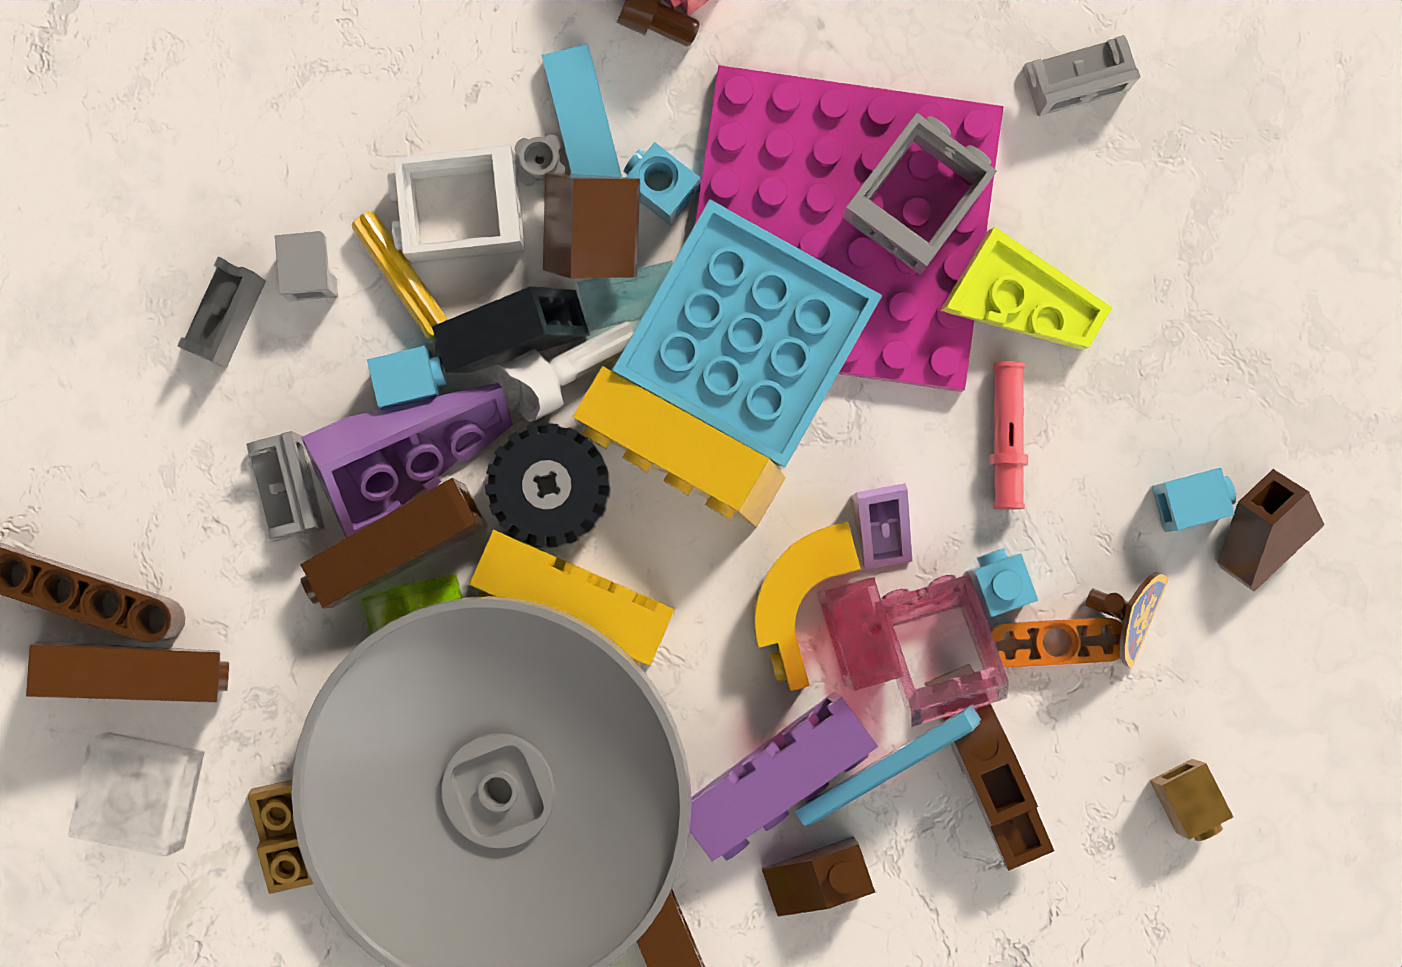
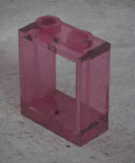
M970 574L958 578L955 575L941 576L931 581L927 587L914 591L897 589L885 594L880 601L874 602L875 621L911 727L957 714L970 705L977 708L1007 699L1009 680ZM961 607L983 670L915 689L894 626Z
M874 577L862 578L817 591L844 686L856 691L904 677Z

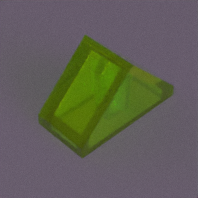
M453 574L402 585L362 598L361 600L370 635H372L388 623L411 612L440 602L461 599L463 596L458 576Z

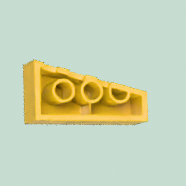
M495 530L492 531L469 585L480 589L477 597L493 596L521 599L568 613L593 626L614 641L639 667L641 663L649 666L653 663L676 610Z

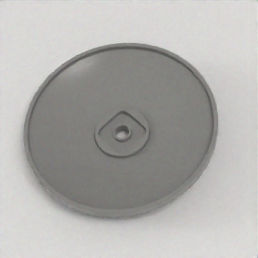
M493 596L468 597L440 602L418 609L390 622L362 641L335 668L317 694L305 719L298 740L292 777L293 820L298 845L307 872L317 893L344 931L365 952L385 967H608L634 945L662 909L676 882L685 856L690 832L691 784L685 750L672 715L649 677L623 649L593 626L552 607L514 598ZM499 777L509 783L512 790V796L509 801L499 802L491 797L488 791V783L491 778Z

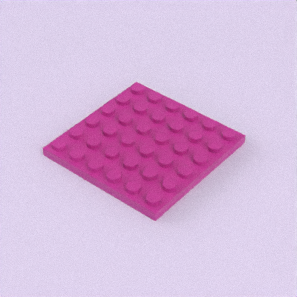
M718 65L695 224L708 201L712 200L882 295L838 374L963 392L966 387L975 320L940 310L987 233L994 176L921 275L842 217L847 205L916 113L925 119L928 116H932L940 120L950 129L951 138L965 148L967 145H972L980 149L990 158V166L995 169L1004 106ZM913 142L871 198V201L929 243L972 184Z

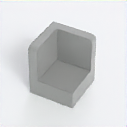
M321 231L274 235L279 294L290 302L338 297L337 278L329 272L326 236Z

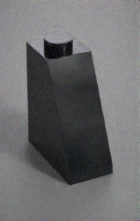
M533 286L432 326L436 339V355L440 358L446 373H472L501 364L531 348L540 352L590 336L576 290Z

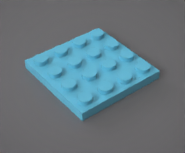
M709 200L612 371L764 455L773 463L785 469L882 295L716 202Z

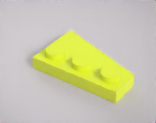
M993 227L985 234L940 311L1084 350L1090 348L1113 307L1007 234Z

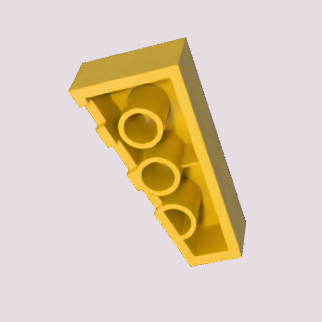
M603 366L572 416L585 426L581 435L605 449L608 448L610 443L617 445L625 450L622 456L624 460L645 472H648L651 466L666 474L663 482L689 496L692 490L707 498L705 506L731 520L734 514L751 525L758 527L786 479L769 458Z

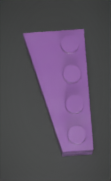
M832 692L691 796L690 832L712 862L720 856H723L727 861L749 845L747 838L762 827L765 831H768L778 825L790 814L787 811L789 808L802 799L807 802L820 794L829 786L828 781L843 771L848 772L855 768L878 745L843 697L836 692Z

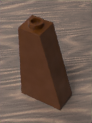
M451 478L301 563L300 565L306 576L300 578L306 595L313 604L320 602L322 608H334L488 526L466 484Z
M36 641L29 648L26 697L217 702L218 691L228 690L229 662L220 661L219 650Z

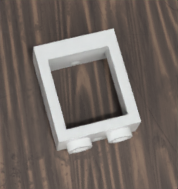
M511 145L393 157L395 173H388L387 175L388 191L391 202H398L400 218L399 221L392 222L393 240L396 250H403L404 256L410 263L525 251L516 158ZM494 171L500 235L421 244L415 179Z

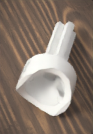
M626 321L552 358L549 362L542 358L536 349L531 348L501 363L499 366L510 377L518 379L520 386L519 412L526 422L530 424L563 407L564 403L560 386L566 385L620 357L634 333L630 323Z

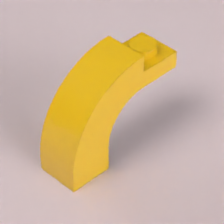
M848 521L816 530L789 546L772 564L757 594L754 608L756 645L760 648L776 644L778 652L770 654L777 683L786 681L790 691L810 686L795 628L796 614L802 599L819 582L833 576L861 569Z

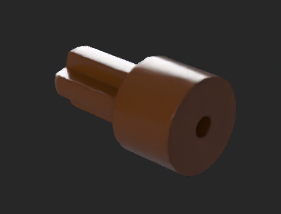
M625 0L616 22L644 36L649 29L684 46H690L694 42L700 26L697 19L660 3V0Z

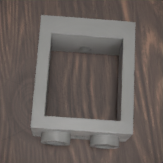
M916 113L847 205L842 218L921 275L991 181L997 170L990 166V158L980 149L972 145H967L965 148L951 138L950 129L940 120L932 116H928L925 119ZM913 142L972 184L929 243L871 201V198Z

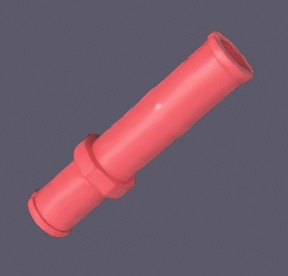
M1005 361L993 364V369L995 370L994 454L990 455V466H994L993 509H1025L1024 466L1028 465V455L1024 454L1025 363Z

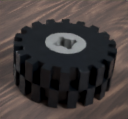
M547 423V426L530 425L527 426V430L521 433L516 431L508 437L509 441L503 447L499 445L494 452L496 457L492 464H488L486 471L489 478L488 484H485V494L489 497L490 505L488 506L492 515L500 522L499 525L516 539L537 547L557 548L566 544H573L580 541V538L587 533L590 534L596 528L595 525L600 518L604 517L611 494L608 467L595 445L578 431L553 423Z

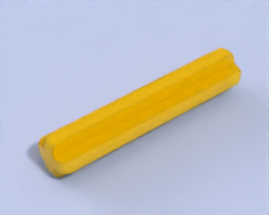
M368 211L360 215L352 222L353 231L425 337L435 339L432 326L448 319L402 251L396 250L393 238L377 214Z

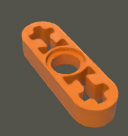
M1105 617L1000 623L993 626L987 632L984 638V650L987 657L993 663L1003 667L1112 662L1120 659V639L1123 624L1116 619ZM1105 625L1108 633L1116 635V643L1108 645V653H1104L1102 646L1082 645L1085 655L1078 656L1081 640L1076 629L1077 626H1083L1081 636L1100 635L1102 626ZM1029 628L1035 629L1032 637V646L1036 658L1029 659L1031 649L1028 648L1012 650L1011 658L1006 659L1003 651L996 650L995 642L1003 640L1005 631H1009L1012 639L1023 640L1030 639L1027 632ZM1053 628L1062 629L1069 637L1067 651L1057 657L1049 655L1043 646L1045 634Z

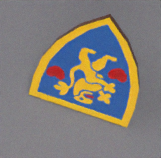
M1154 572L1143 581L1129 602L1118 593L1107 594L1094 588L1091 589L1086 600L1087 607L1123 621L1120 639V658L1123 664L1131 669L1134 666L1169 581L1166 575Z

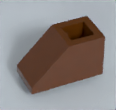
M1272 469L1238 501L1234 512L1235 515L1232 517L1217 563L1221 569L1255 592L1325 525L1310 492L1275 469Z

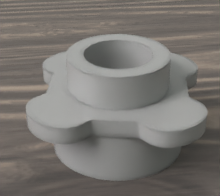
M550 134L545 136V138H522L516 143L514 150L516 155L519 156L521 163L518 177L523 184L532 186L538 180H545V173L566 172L564 165L560 163L559 151L562 148V143L557 136ZM538 156H542L545 159L542 164H537L535 160Z

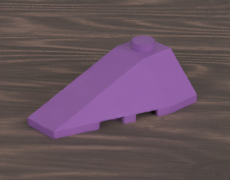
M497 382L346 417L302 436L301 439L315 474L347 538L403 506L424 488L429 491L441 483L439 479L441 474L459 460H470L510 428L513 423L502 387Z

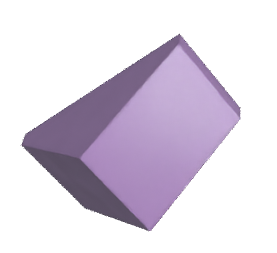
M906 483L856 492L850 496L865 570L913 561Z

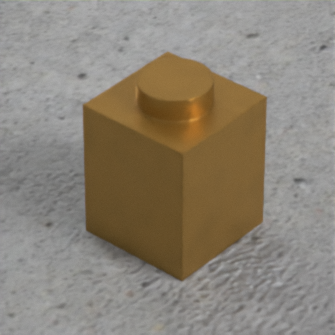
M1191 759L1149 780L1175 832L1189 840L1192 838L1196 841L1209 839L1223 830L1222 823L1234 818L1205 762Z

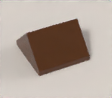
M545 173L543 270L570 279L637 277L640 178Z

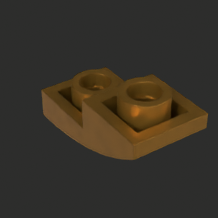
M292 780L252 788L247 796L260 840L256 849L268 893L272 894L313 884L298 845L293 820Z

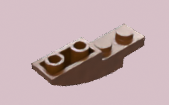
M967 664L925 682V687L940 722L945 721L970 705H973L981 718L980 724L973 731L952 742L950 745L962 773L967 777L1005 868L1010 871L1054 852L1053 845L1037 811L1039 806L971 665Z

